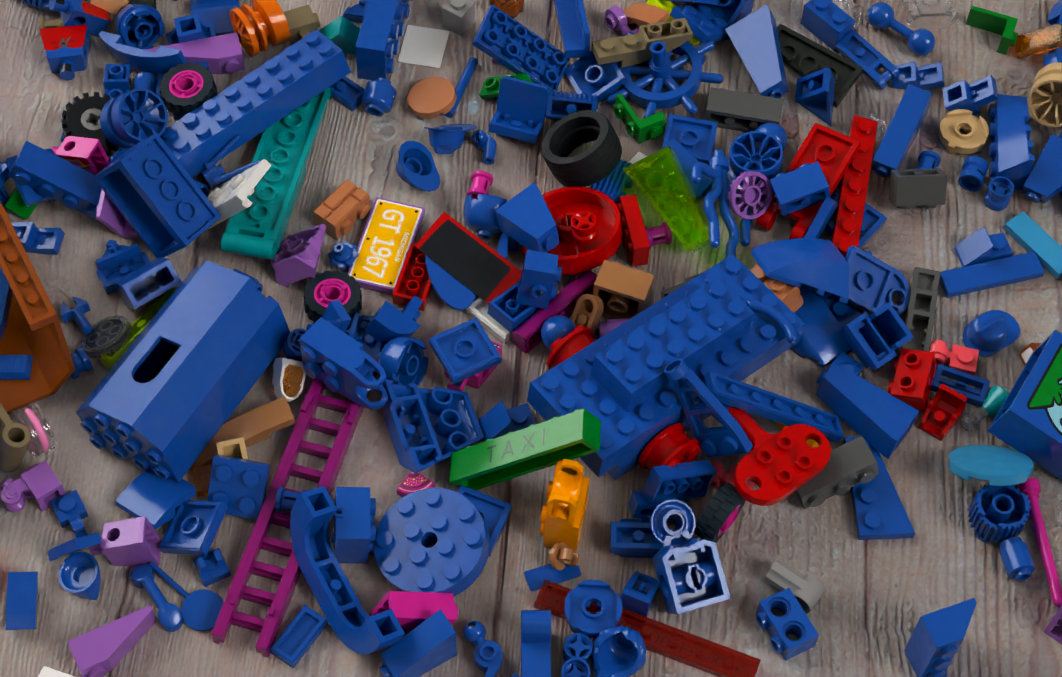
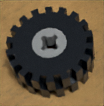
M87 92L83 93L82 99L78 96L74 97V104L68 102L66 105L67 111L63 110V119H61L64 138L75 136L99 139L107 156L111 155L112 149L117 152L119 147L106 138L100 124L101 111L110 100V95L104 94L102 98L99 92H94V96L89 97Z

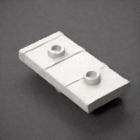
M263 159L241 174L234 176L231 180L216 187L208 195V200L221 217L206 230L211 229L252 205L247 196L252 195L255 191L254 187L271 167L267 160Z

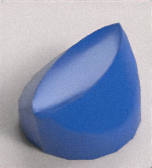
M76 552L64 560L59 570V582L63 589L80 598L97 600L101 576L98 562L93 555L87 552Z

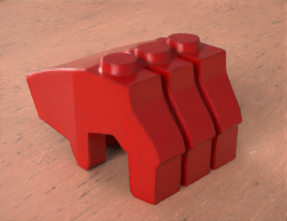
M942 383L938 387V391L933 399L929 401L919 429L942 441L959 421L965 411L968 398Z

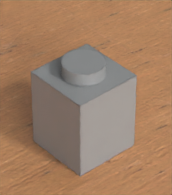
M448 0L442 6V26L462 37L475 22V2L471 0Z

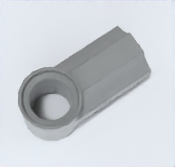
M780 559L774 562L765 576V581L780 591L790 588L806 613L812 610L826 591L825 585L817 577L810 574L804 576Z

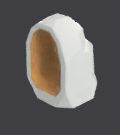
M275 358L272 380L277 399L285 396L287 402L298 398L304 388L306 372L303 369V362L288 358Z

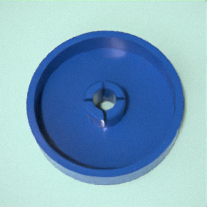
M445 488L421 489L398 500L381 519L376 531V540L374 541V553L377 564L385 578L396 591L453 593V596L460 594L475 582L486 565L490 550L489 532L476 506L464 495ZM432 539L434 542H437L433 547L428 548L432 543Z

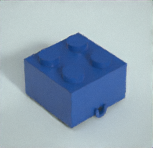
M336 487L334 504L337 511L334 514V533L331 535V541L334 543V555L338 563H368L369 553H374V541L376 540V524H374L376 498H370V487Z

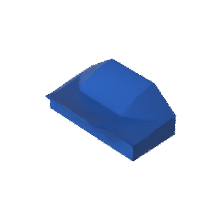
M621 519L620 522H610L611 553L621 557L653 558L662 548L661 542L654 536L651 530V523H647L643 519Z

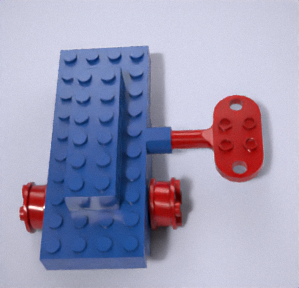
M732 254L598 340L593 338V331L583 325L577 326L564 338L555 340L550 347L552 352L546 362V367L549 371L530 382L527 401L545 421L583 408L601 420L600 451L580 457L598 478L607 472L614 480H617L637 465L651 472L654 466L669 465L673 467L680 463L693 462L701 451V443L697 439H691L686 434L691 427L673 382L669 381L665 375L664 368L676 359H683L687 367L691 368L705 385L704 376L709 371L741 382L793 347L794 345L787 341L781 327L768 316L752 311L744 303L747 300L763 302L781 312L796 331L798 336L796 344L799 343L805 323ZM694 391L689 392L694 404L704 403ZM721 403L741 425L753 444L751 452L745 455L737 464L733 477L736 490L748 502L759 506H772L781 502L820 474L827 466L831 455L830 443L826 436L815 427L806 424H793L776 434H770L746 411ZM712 413L701 414L702 420L712 415L720 423ZM806 440H815L819 447H810ZM754 482L758 485L759 489L750 490L746 487L745 483Z

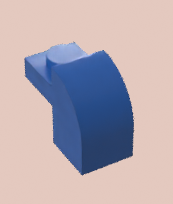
M414 295L402 311L385 301L364 331L383 344H387L390 340L398 337H411L421 326L416 321L421 315L418 309L423 301Z

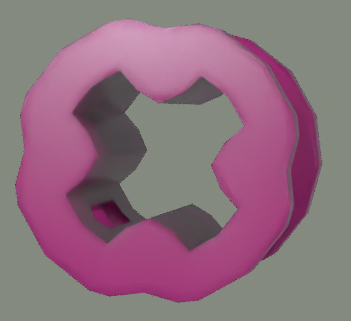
M474 171L471 175V189L467 191V196L472 195L471 199H477L478 194L489 195L488 189L493 183V176L485 171Z

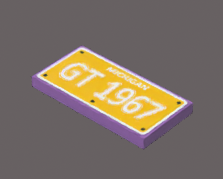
M376 197L356 250L359 256L354 260L348 272V275L353 276L360 287L393 294L411 243L416 241L425 215V208Z

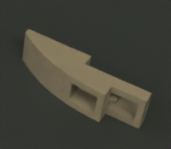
M686 18L641 25L639 26V32L636 34L592 41L591 49L599 65L619 62L621 68L651 60L650 45L653 42H664L666 53L693 38V33Z

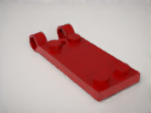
M814 123L785 172L788 173L798 169L803 164H812L818 161L829 185L831 197L859 150L860 141ZM773 193L768 209L756 219V226L766 231H769L774 225L777 214H781ZM824 201L785 215L798 221L793 227L789 239L805 237Z

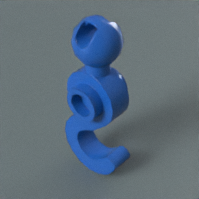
M471 621L464 627L463 634L468 642L476 645L474 650L475 665L480 670L486 672L485 677H496L502 664V648L494 641L485 640L486 629L481 622ZM517 673L512 675V677H520Z

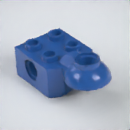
M677 499L666 500L660 503L653 511L651 517V530L662 544V548L653 557V562L668 614H680L731 599L716 543L692 537L696 527L695 515L685 502ZM670 515L676 520V526L673 530H670L666 523Z

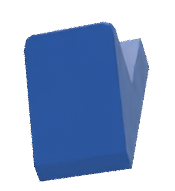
M985 227L980 228L954 247L962 267L1011 257L1013 254L1003 232L988 235Z
M503 401L499 402L478 420L484 435V442L488 439L506 435L508 432H515L536 424L528 403L506 410Z

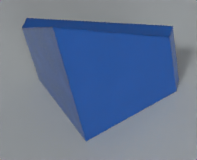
M826 67L798 78L795 96L796 103L801 104L829 126L832 125L835 79L831 69Z

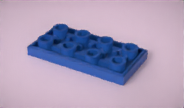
M493 4L488 7L472 45L515 74L526 72L533 83L547 86L549 91L551 89L553 91L558 89L570 59L565 58L563 52Z

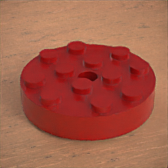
M585 187L560 188L542 195L556 223L560 242L547 253L559 255L558 266L562 267L561 274L577 275L601 266L604 260H608L613 256L620 246L623 232L619 209L609 196L595 189ZM580 211L592 212L597 218L598 237L589 244L577 243L572 237L571 217ZM520 244L522 252L526 256L527 248Z

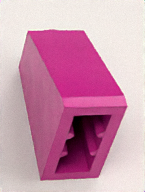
M389 591L369 614V616H373L392 609L405 633L404 636H406L439 610L443 611L452 626L458 618V607L454 602L453 593Z

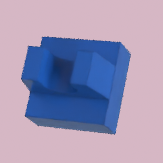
M219 548L208 552L207 556L201 555L193 559L205 587L231 576L229 567Z

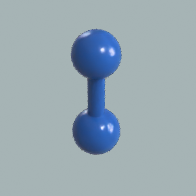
M878 2L868 10L867 19L872 27L876 29L890 27L908 39V47L913 54L925 56L934 49V35L926 29L912 31L894 19V10L889 4Z

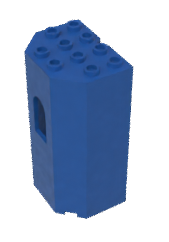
M208 260L203 262L200 267L193 268L76 411L82 422L81 427L91 437L90 442L98 449L103 450L106 448L110 450L116 457L122 460L132 457L133 463L143 470L148 468L164 480L170 478L179 483L217 434L220 427L227 421L283 348L290 330L279 303L271 296H268L266 299L263 293L256 289L259 286L256 282L238 272ZM177 346L180 347L159 374L150 381Z

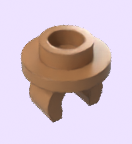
M556 542L548 554L552 568L559 571L563 570L566 565L577 566L580 557L579 554H573V549L567 548L563 542Z

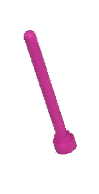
M1028 478L1026 482L1017 484V489H1020V493L1023 492L1029 496L1027 500H1031L1030 505L1032 508L1029 513L1052 601L1055 606L1060 607L1062 605V589L1038 502L1041 488L1038 479Z

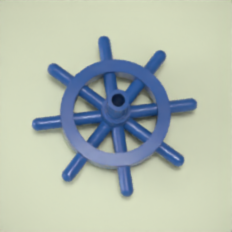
M709 40L696 48L689 42H685L666 53L664 42L655 41L650 45L652 58L646 61L649 66L632 65L621 68L620 64L617 63L626 80L622 84L623 89L607 98L608 104L614 105L616 95L621 93L624 98L629 97L638 105L646 107L644 118L655 114L656 109L672 108L680 104L690 114H696L698 107L690 98L697 92L701 82L716 84L723 82L721 74L703 72L700 56L714 49V41ZM672 53L680 55L675 60H670ZM687 63H690L692 66V71L678 69ZM630 75H644V77L633 82ZM674 79L687 81L679 86ZM653 83L651 92L643 90L644 87ZM667 86L670 90L661 93L662 87Z

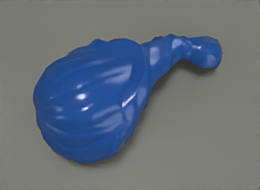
M612 626L600 632L593 642L594 677H629L634 675L645 664V642L639 632L628 626Z

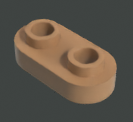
M582 295L578 299L571 316V320L576 327L583 325L593 331L594 337L603 313V301L597 295Z

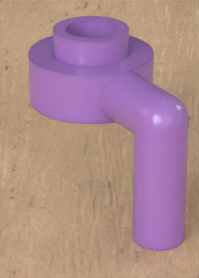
M615 5L606 10L604 20L610 29L620 31L623 36L628 32H633L634 34L639 32V27L632 31L627 25V17L619 6Z

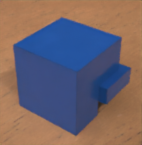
M890 302L871 315L867 311L842 327L845 330L842 336L862 365H864L865 369L871 367L873 371L897 355L894 350L914 337Z

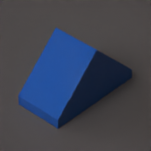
M635 571L622 592V611L646 620L660 588L659 580Z

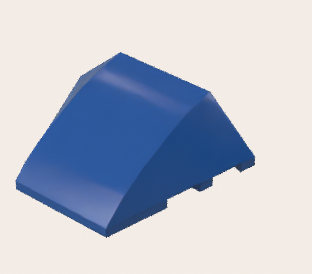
M815 238L787 239L769 242L752 249L751 255L767 277L796 287H801L802 283L811 286L816 294L823 296L826 291L837 295L840 302L847 304L849 300V263L831 241Z
M388 379L383 382V387L388 395V402L384 405V420L399 463L404 468L416 474L452 456L453 452L462 450L467 446H472L484 439L467 392L438 387L430 390L418 388L417 384L413 383L405 386L393 384V380Z

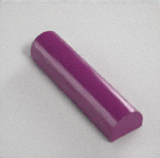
M590 270L583 272L556 295L555 300L551 299L549 301L548 309L540 308L512 331L511 338L515 345L525 354L532 350L542 341L541 329L544 322L552 316H572L578 299L584 294H593L594 283L598 275Z

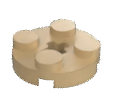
M966 109L948 112L945 118L941 120L938 128V137L941 143L945 146L948 153L954 155L958 153L972 154L982 151L989 135V127L984 118L981 116L977 118L972 115V111ZM960 129H963L964 132H969V133L966 134V135H965V134H961V133L959 132V130H960Z

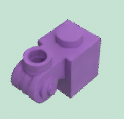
M46 460L40 464L30 466L26 472L21 474L19 479L15 480L12 478L6 480L0 487L2 490L1 499L5 508L10 512L21 511L25 507V499L27 498L34 499L43 512L52 506L51 500L65 495L62 484Z

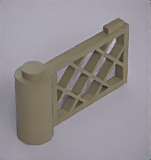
M0 403V470L3 472H13L20 467L31 439V433L25 425L13 423Z

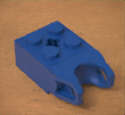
M323 318L316 321L299 338L303 369L308 376L318 378L325 383L329 390L337 391L354 403L368 409L380 410L388 402L387 392L382 385L387 380L384 368L364 352L363 344ZM372 371L378 372L380 374V378L378 380L375 379V377L372 374ZM373 390L380 393L382 398L378 402H371L367 399L366 395L369 391Z

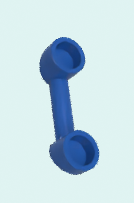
M145 563L135 566L130 572L132 583L138 588H145L159 609L158 619L162 629L167 632H174L180 629L183 624L182 613L176 605L168 603L154 582L155 575L152 567Z

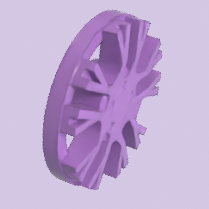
M745 171L740 173V176L735 181L732 180V184L729 186L731 189L730 192L728 191L729 196H727V199H730V209L739 217L745 219L758 218L766 212L771 203L772 187L770 181L760 172ZM758 176L761 180L755 185V180ZM737 189L740 190L739 194H736ZM761 195H766L764 203L760 202ZM739 197V201L736 203L735 198ZM750 206L751 214L746 215L747 208Z

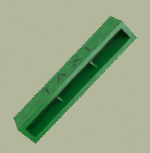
M584 408L577 409L572 413L553 417L548 421L532 424L515 432H508L506 435L488 439L483 443L467 446L462 450L452 453L449 482L458 488L463 485L470 489L478 490L556 465L562 459L572 460L600 451L601 420Z

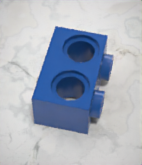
M790 588L759 601L756 620L763 630H767L771 637L770 642L776 653H781L785 661L815 647L819 634ZM779 610L784 616H775L771 611ZM786 634H794L799 640L792 641L786 637Z

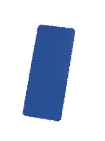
M547 564L524 572L530 591H536L582 575L578 565H566L563 570L559 571L554 570L551 564Z

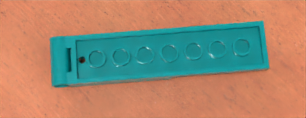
M331 88L325 89L263 131L252 163L265 159L271 164V167L254 187L255 191L252 195L247 196L252 205L230 217L227 228L222 236L221 251L274 260L306 175V163L329 103Z

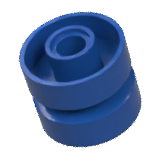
M144 88L133 89L110 99L104 105L100 115V124L104 135L111 143L121 148H131L155 132L161 136L168 122L167 109L162 99L156 93Z
M761 131L746 132L738 136L730 146V184H732V180L735 181L740 176V173L745 171L760 172L769 181L782 173L783 147L779 140L773 135ZM758 176L755 180V185L761 180ZM761 195V199L766 198V195Z

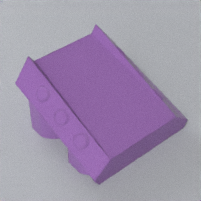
M320 224L290 235L280 245L281 251L276 254L274 260L269 261L275 270L277 283L288 288L290 283L308 277L315 279L326 225Z

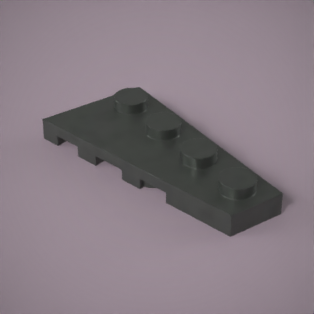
M779 24L777 30L783 61L801 77L826 67L830 68L835 79L833 105L837 108L861 75L863 67Z

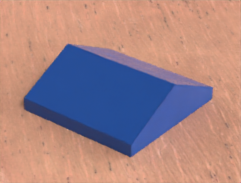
M190 0L191 15L198 13L200 21L213 23L216 36L234 33L229 13L230 10L239 8V0Z
M590 51V57H581L564 71L577 94L582 93L584 95L586 93L592 96L596 94L598 97L597 103L607 100L626 80L616 62L599 65L593 51Z

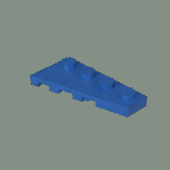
M845 437L843 444L858 437ZM865 440L878 463L879 474L868 483H859L850 488L858 540L914 538L915 531L881 455Z

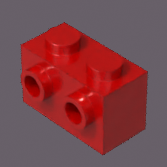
M902 348L900 358H896L894 362L895 378L894 381L889 382L888 393L918 411H926L937 367L934 352Z

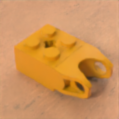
M562 459L557 462L554 480L548 483L546 506H543L539 533V535H544L543 546L552 548L556 542H563L567 548L573 549L575 553L577 552L586 511L590 478L584 477V467L578 461Z

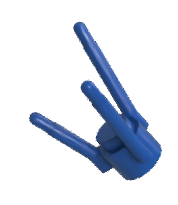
M236 135L212 160L204 164L207 169L202 174L211 189L231 180L234 176L241 174L261 161L258 160L227 174L221 164L215 165L240 139L239 135Z

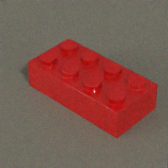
M636 194L621 196L617 207L621 217L624 248L628 250L627 259L631 261L632 267L647 265L650 245Z
M412 242L392 298L394 304L406 306L415 295L423 301L418 310L424 311L433 286L428 276L425 254L415 247L416 243Z

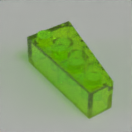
M667 146L623 169L687 250L695 252L710 245L708 220L675 149Z

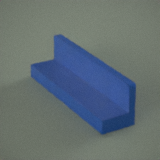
M553 0L565 58L590 57V30L583 0Z

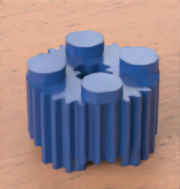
M988 483V485L980 488L970 505L968 517H970L969 522L972 523L971 528H975L974 532H976L977 538L983 542H992L993 540L997 544L998 541L1002 542L1011 537H1018L1030 516L1029 512L1032 506L1030 505L1031 500H1027L1029 496L1023 492L1020 493V489H1015L1014 485L992 486Z

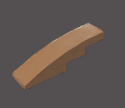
M285 396L261 405L223 424L191 466L193 472L195 473L212 466L213 456L218 454L216 442L244 436L246 447L270 439L271 432L295 424L294 415Z

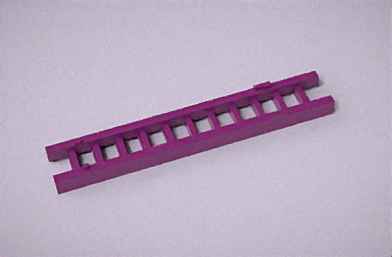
M372 371L373 376L376 378L377 372ZM318 378L313 379L309 392L305 396L300 414L211 633L214 643H224L230 626L235 625L260 632L255 646L256 652L262 653L263 657L267 658L270 655L269 649L275 642L301 574L292 543L266 536L271 524L290 529L291 515L275 511L277 491L279 487H286L291 475L318 483L317 488L325 486L329 495H331L364 409L363 406L351 400L346 402L322 395L326 385ZM317 407L344 413L345 416L342 424L338 425L313 418ZM308 429L336 436L333 447L329 448L304 441ZM299 452L327 459L323 472L296 465L295 462ZM285 488V490L299 492L296 490ZM260 550L290 557L286 568L256 561ZM253 574L279 581L280 584L276 594L246 586L250 575ZM241 599L268 606L266 620L237 612Z

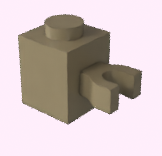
M309 4L283 12L290 29V45H293L307 34L316 30L317 27H320L317 13H312Z

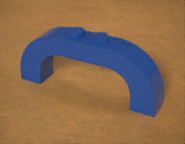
M325 486L302 492L295 500L291 511L290 531L292 545L299 567L331 628L344 645L358 654H370L397 643L405 633L392 609L369 616L359 602L332 551L328 527L337 508Z

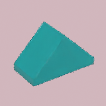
M340 16L319 30L320 33L342 49L343 53L356 54L355 46L360 28L343 16Z

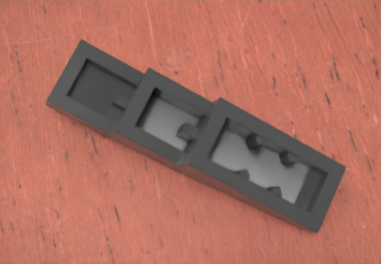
M920 267L914 268L910 300L905 319V325L914 337L903 344L901 350L905 348L929 351L936 314L935 308L940 271Z

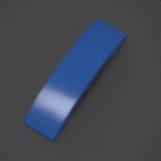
M104 31L99 33L109 53L120 63L130 64L131 68L149 73H167L170 68H174L181 63L186 64L187 62L182 51L179 49L160 45L156 52L127 46L121 35Z

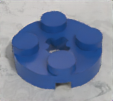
M600 580L583 581L566 596L564 606L566 621L572 632L582 633L590 638H597L600 632L612 626H617L620 622L622 615L621 597L606 582ZM590 603H596V607L600 608L601 611L596 614H590L585 608H589Z

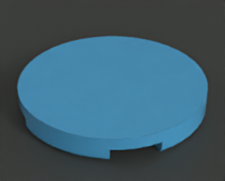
M969 445L959 447L949 454L948 467L953 474L967 481H970L971 477L978 480L989 481V485L1009 486L1026 482L1027 477L1033 474L1034 463L1027 455L1013 449L992 445Z

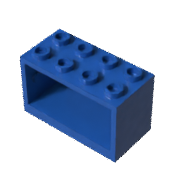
M157 132L129 148L93 177L156 258H164L188 246L221 217Z

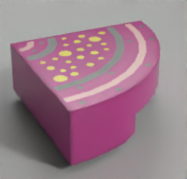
M411 471L397 488V495L404 497L421 489L435 488V483L421 474H415Z

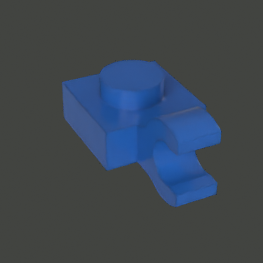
M77 490L50 501L62 528L71 525L76 538L88 535L82 519L88 517V513Z

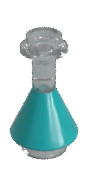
M993 386L981 408L972 414L969 412L961 414L959 422L962 428L967 432L976 431L979 421L987 416L997 415L1011 389L1007 386Z

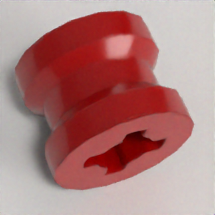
M580 211L571 217L574 241L580 244H589L596 240L598 228L596 227L597 218L595 214L589 211Z

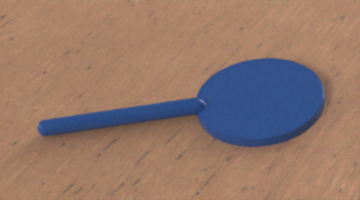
M150 561L149 565L185 598L181 607L185 624L196 631L213 629L224 603L222 598L217 593L206 589L188 594L153 561Z

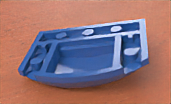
M802 283L799 289L804 303L794 314L805 323V327L799 343L790 349L803 359L808 356L818 360L817 366L824 368L834 362L842 351L846 354L853 351L842 336L845 333L842 327L860 316L861 313L860 311L856 313L848 302L847 304L840 302L839 298L832 293L825 291L822 296L816 294L811 286Z

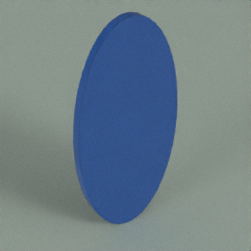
M425 255L428 276L439 298L454 310L469 308L474 302L476 294Z

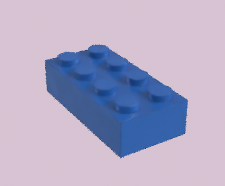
M519 282L489 302L487 311L488 315L510 333L540 309L516 304Z
M709 460L684 462L673 467L669 465L654 466L641 493L649 504L662 503L672 499L683 500L704 497L717 470Z

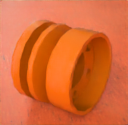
M252 0V8L248 4H243L240 9L234 8L230 10L229 16L234 33L237 32L241 46L251 57L258 55L260 51H266L268 49V42L272 46H277L290 40L291 35L288 22L276 0Z

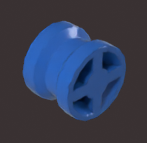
M81 346L75 348V352L71 353L76 368L71 374L73 379L78 378L80 373L84 371L89 372L93 370L91 361Z
M582 633L569 635L564 643V661L570 658H581L589 664L593 650L591 639Z

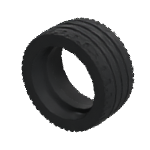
M582 110L561 118L550 127L541 143V152L553 176L562 185L567 187H586L599 182L616 168L622 154V146L613 126L602 113L595 110ZM595 141V143L584 152L572 157H568V155L574 149L581 146L582 144Z

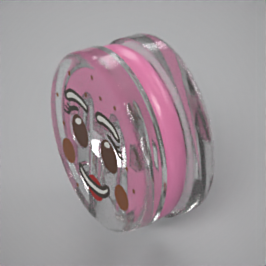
M32 402L23 410L18 409L13 412V421L25 425L31 433L27 450L32 456L38 457L43 452L56 448L57 441L54 431L38 404Z

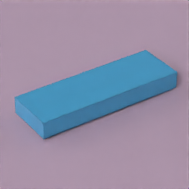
M1022 211L1005 223L1003 229L1028 252L1035 251L1041 265L1056 279L1062 276V247L1036 222Z

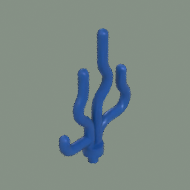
M715 150L713 152L714 157L709 160V165L703 162H697L693 165L691 180L695 184L701 182V173L712 179V189L704 198V210L709 223L710 246L717 248L720 245L719 220L714 208V201L719 198L720 215L729 232V239L726 244V258L732 254L736 257L739 231L731 215L729 199H727V196H729L728 191L730 192L731 189L727 173L729 171V159L724 157L723 150ZM739 197L735 198L736 203L739 201ZM750 206L747 208L746 215L751 214ZM743 218L740 223V243L744 247L750 245V226L753 219Z

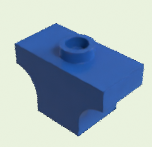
M198 13L174 18L175 28L171 32L166 33L168 45L216 36L213 23L200 21Z

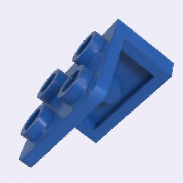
M508 76L502 77L496 113L489 123L488 132L496 133L501 137H511L525 143L536 144L544 128L549 88Z

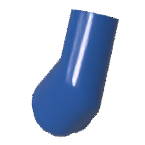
M483 130L475 131L472 137L475 144L483 151V163L487 165L494 164L497 149L495 139Z

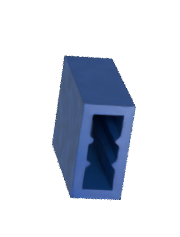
M158 257L117 280L113 285L124 304L136 309L182 283L170 260Z

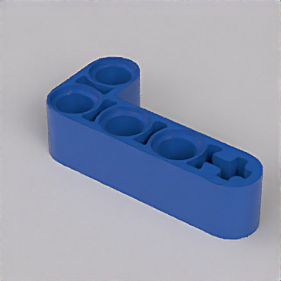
M551 610L521 611V677H551Z

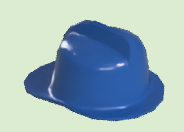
M448 124L434 128L424 127V129H428L429 142L434 147L436 154H452L456 149L461 148L466 131L477 128L474 124Z
M406 141L399 148V158L396 163L398 176L410 186L428 192L435 191L439 188L441 181L431 152L424 145L416 141Z
M991 310L979 315L964 328L962 335L963 343L968 348L979 350V356H991L1012 344L1019 337L1020 328L1016 319L1009 313L1001 310Z

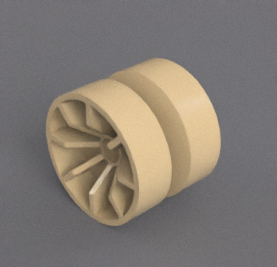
M1061 62L1046 65L1037 73L1028 98V108L1032 117L1040 124L1048 127H1062Z

